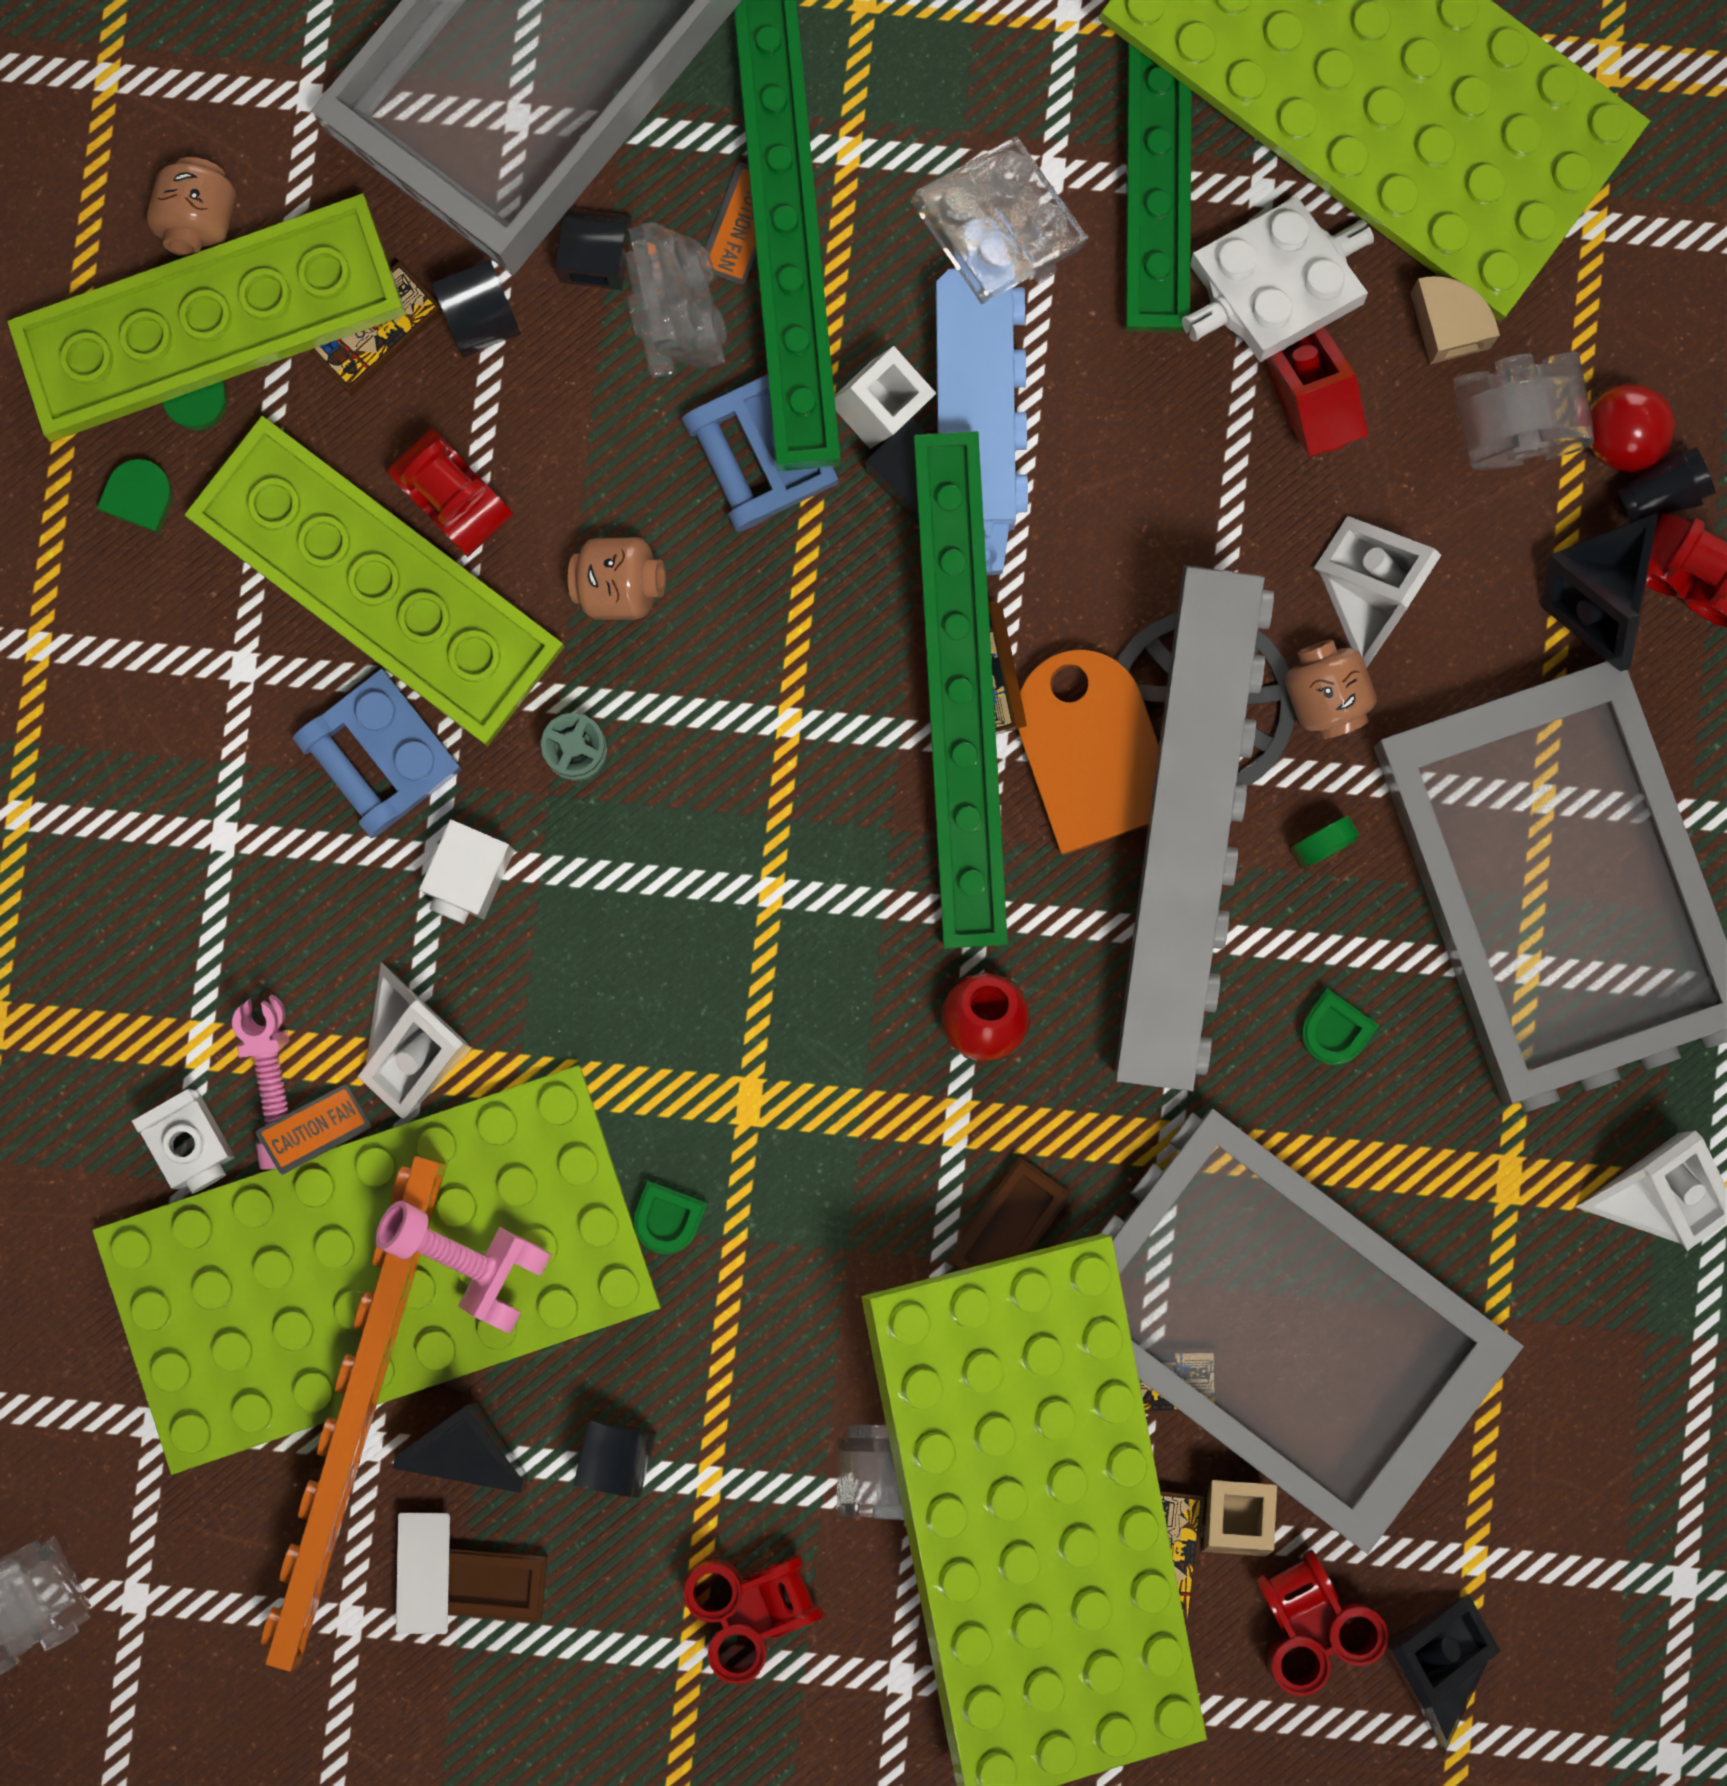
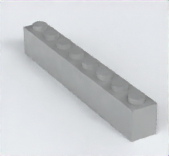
M1183 566L1114 1072L1117 1082L1193 1091L1196 1074L1207 1076L1212 1038L1201 1036L1204 1011L1216 1012L1220 990V974L1210 973L1213 948H1225L1229 925V911L1219 910L1222 885H1234L1238 861V847L1228 846L1231 821L1242 822L1247 796V784L1237 783L1236 781L1240 757L1251 758L1256 732V720L1245 718L1249 693L1260 694L1265 667V655L1254 654L1258 628L1269 630L1274 603V591L1263 590L1265 577L1261 575Z

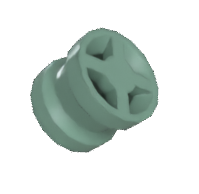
M574 712L561 714L551 720L543 731L541 739L542 755L552 771L561 778L571 781L587 780L597 774L605 764L608 752L606 738L597 723L588 716Z

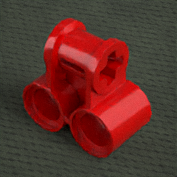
M432 427L386 470L388 475L467 557L477 550L514 514Z
M1661 514L1657 519L1646 586L1668 597H1679L1685 600V604L1694 613L1713 624L1727 628V542L1704 529L1705 522L1698 518H1695L1690 523L1674 515Z
M1312 1549L1303 1553L1302 1562L1271 1578L1261 1575L1254 1579L1280 1630L1284 1631L1283 1634L1272 1641L1267 1650L1266 1657L1269 1674L1284 1691L1295 1696H1307L1319 1691L1330 1676L1331 1664L1328 1656L1335 1654L1344 1662L1355 1666L1372 1664L1383 1655L1388 1645L1389 1635L1383 1619L1374 1610L1360 1602L1348 1601L1338 1604L1339 1599L1334 1587ZM1356 1616L1367 1618L1372 1628L1368 1644L1358 1650L1343 1648L1339 1639L1343 1623L1349 1618ZM1298 1646L1311 1649L1315 1658L1314 1668L1311 1673L1300 1680H1290L1284 1677L1281 1669L1284 1655L1290 1649Z
M801 1555L763 1568L749 1575L744 1580H742V1576L735 1566L720 1559L703 1561L694 1567L688 1576L683 1595L685 1605L690 1613L701 1621L710 1623L721 1622V1626L710 1641L707 1655L711 1669L723 1681L733 1684L749 1682L758 1676L764 1667L768 1651L767 1638H775L790 1633L825 1616L822 1606H814L800 1569L804 1565ZM705 1574H720L730 1583L732 1597L722 1607H708L697 1597V1581ZM779 1583L784 1585L793 1609L788 1608ZM735 1634L744 1635L749 1638L756 1648L757 1655L754 1661L743 1668L731 1667L725 1663L720 1654V1644L725 1638Z

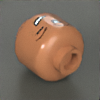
M196 157L180 158L176 164L164 167L156 176L147 211V225L154 235L163 240V246L168 251L186 257L224 243L227 237L235 205L236 190L225 177L223 169L215 163Z
M642 538L590 539L583 545L579 554L572 555L569 562L568 589L571 600L574 604H580L585 614L594 620H636L643 618L649 613L654 598H661L665 592L666 571L664 563L661 559H654L650 546Z
M1333 640L1322 641L1297 652L1300 663L1286 673L1284 680L1301 727L1307 731H1319L1322 739H1328L1349 733L1366 725L1369 722L1366 714L1375 707L1377 696L1360 652L1354 648L1336 650Z

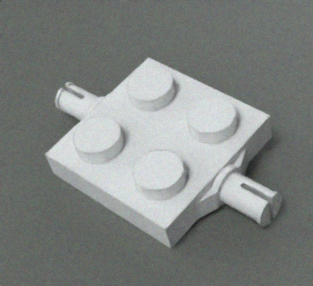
M1298 196L1194 252L1190 266L1207 288L1210 304L1182 318V325L1186 334L1190 332L1189 338L1196 342L1201 337L1225 325L1228 329L1242 337L1259 362H1262L1364 305L1368 292L1348 266L1346 257L1374 242V236L1370 227L1365 229L1367 223L1360 219L1355 224L1332 236L1317 224Z

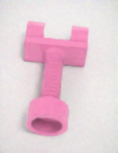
M272 994L269 996L270 1004L266 1001L261 1002L263 1015L266 1018V1026H260L254 1022L251 998L244 1005L242 1004L237 1008L232 1018L233 1031L242 1040L237 1046L239 1058L252 1056L253 1059H256L254 1065L257 1066L255 1067V1071L258 1072L256 1077L260 1078L257 1080V1083L260 1084L258 1087L261 1091L259 1093L260 1097H263L261 1103H264L262 1105V1109L265 1110L263 1115L266 1116L264 1121L268 1122L265 1126L289 1114L286 1113L289 1110L288 1107H285L287 1101H285L286 1095L283 1094L285 1089L281 1088L284 1086V1082H281L283 1077L280 1075L282 1073L281 1069H278L281 1065L277 1063L279 1061L277 1055L278 1051L290 1041L288 1030L280 1031V1027L285 1020L284 1005L280 999ZM261 1141L256 1142L259 1168H276Z
M397 1201L388 1208L376 1232L377 1247L393 1256L407 1259L417 1251L446 1267L470 1277L472 1281L458 1306L473 1317L485 1321L509 1334L512 1333L522 1312L496 1297L513 1264L515 1263L541 1276L552 1256L551 1253L543 1250V1248L499 1227L485 1256L428 1229L427 1214L404 1201Z

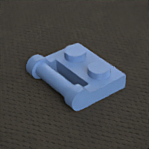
M768 374L714 399L682 417L691 437L697 436L732 508L728 516L736 532L750 529L762 523L770 516L839 484L833 467L777 472ZM736 416L771 488V491L756 498L720 427L723 421Z
M382 668L323 715L302 727L292 738L303 754L311 752L362 817L359 825L370 839L384 832L462 771ZM345 726H347L398 791L388 800L382 802L331 738Z

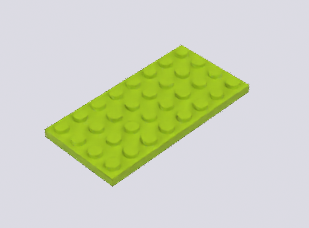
M1110 0L1098 18L1100 22L1437 276L1460 281L1474 289L1486 301L1498 322H1501L1508 315L1650 123L1648 118L1491 0Z
M578 1065L335 1147L284 1175L279 1174L278 1170L274 1168L93 1229L98 1250L171 1475L323 1424L328 1417L338 1418L345 1395L335 1391L339 1371L346 1354L356 1356L363 1333L361 1330L354 1329L356 1313L364 1292H375L382 1269L372 1265L376 1249V1232L383 1215L393 1205L391 1203V1196L401 1166L411 1168L414 1156L447 1164L428 1229L485 1256L499 1227L543 1248V1250L551 1253L552 1256L541 1276L515 1263L513 1264L496 1297L522 1312L512 1333L509 1334L485 1321L473 1317L458 1306L472 1281L470 1277L421 1254L377 1405L661 1309L662 1307L640 1241L636 1235L634 1223L582 1067Z
M1098 1234L861 1296L956 1786H1058L1207 1740L1112 1236Z

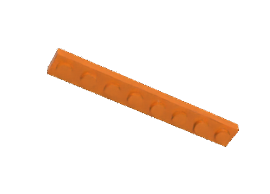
M414 1156L411 1168L401 1166L392 1191L391 1203L404 1201L424 1211L428 1216L429 1228L447 1164ZM376 1245L372 1265L382 1269L375 1292H364L356 1313L354 1329L363 1331L356 1356L346 1354L339 1371L335 1391L345 1395L338 1418H327L319 1439L317 1455L324 1456L326 1459L319 1482L309 1480L301 1500L298 1518L308 1521L301 1544H290L282 1565L280 1582L289 1585L282 1609L272 1607L264 1626L261 1645L270 1647L265 1665L289 1672L301 1665L421 1254L417 1251L407 1259H400L379 1249Z

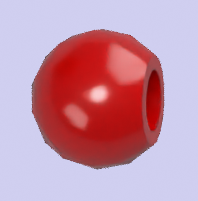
M1629 383L1614 386L1591 405L1585 423L1588 445L1599 462L1613 469L1625 472L1646 470L1654 465L1670 449L1675 433L1673 411L1666 399L1651 388Z
M985 972L965 977L948 993L942 1005L941 1023L948 1043L964 1058L987 1063L1008 1057L1023 1043L1030 1029V1011L1023 991L1006 977Z

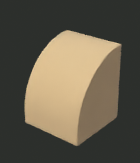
M1446 277L1418 278L1410 294L1430 365L1492 348L1500 336L1497 323L1486 301L1474 289L1460 281Z
M1212 1480L1206 1500L1202 1552L1267 1556L1273 1552L1277 1485Z

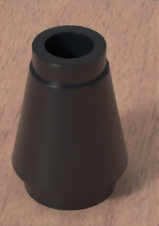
M1678 447L1648 469L1643 470L1626 481L1627 483L1615 487L1620 504L1629 523L1657 512L1658 515L1700 507L1703 506L1702 499L1716 494L1710 473L1697 447L1682 452Z

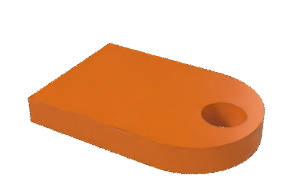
M1089 650L1066 651L1048 658L1031 672L1022 686L1020 694L1027 727L1018 730L1060 852L1064 856L1148 826L1159 743L1139 687L1130 673L1120 663L1107 655ZM1066 667H1077L1083 670L1088 678V689L1085 695L1075 702H1063L1056 698L1053 692L1052 683L1055 675Z

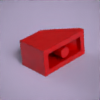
M1325 327L1264 360L1287 421L1309 457L1323 452L1338 450L1347 443L1369 436L1356 374Z

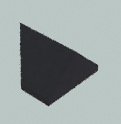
M1658 512L1550 554L1548 559L1542 608L1620 672L1631 668L1642 615Z
M478 1401L464 1406L395 1455L393 1469L519 1493L526 1489L528 1481L527 1473Z
M1469 1594L1454 1600L1388 1637V1645L1385 1649L1443 1756L1488 1661L1500 1652Z

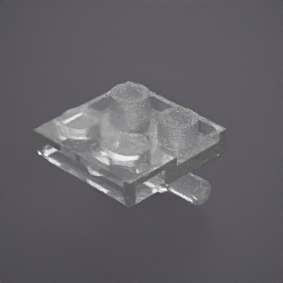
M1017 136L920 188L911 200V204L981 304L1032 276L1038 284L1048 280L1058 271L1055 263L1080 250L1088 239L1085 232Z
M654 222L629 228L633 250L625 253V260L633 294L627 300L635 336L642 337L650 377H662L674 373L675 369L672 359L701 369L726 363L722 344L727 340V331L722 314L717 307L713 306L709 283L714 279V271L707 250L700 245L699 241Z

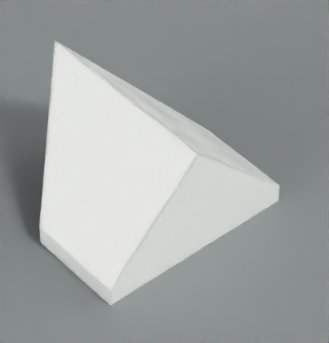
M1347 516L1314 569L1322 577L1350 647L1360 652L1367 668L1409 607L1441 557V554L1435 548Z
M381 962L366 1066L360 1072L358 1078L404 1120L471 1051L472 1047Z
M1697 1131L1677 1133L1584 1200L1576 1208L1680 1243L1688 1251L1727 1223V1188L1703 1137Z

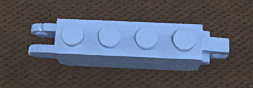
M979 220L977 223L972 221V224L970 226L966 225V230L962 231L960 269H948L936 281L937 434L979 432L987 575L1003 574L1008 532L1015 528L1016 513L1028 512L1027 474H1015V450H1027V413L1015 412L1014 388H1026V350H1014L1013 325H1025V288L1013 287L1012 268L999 267V245L997 244L999 237L996 236L998 231H995L993 229L994 225H989L988 221L981 222Z

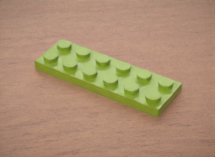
M364 193L16 317L7 322L43 434L50 442L407 314L369 202Z
M261 416L185 513V516L192 523L487 747L565 648L564 644L264 416Z

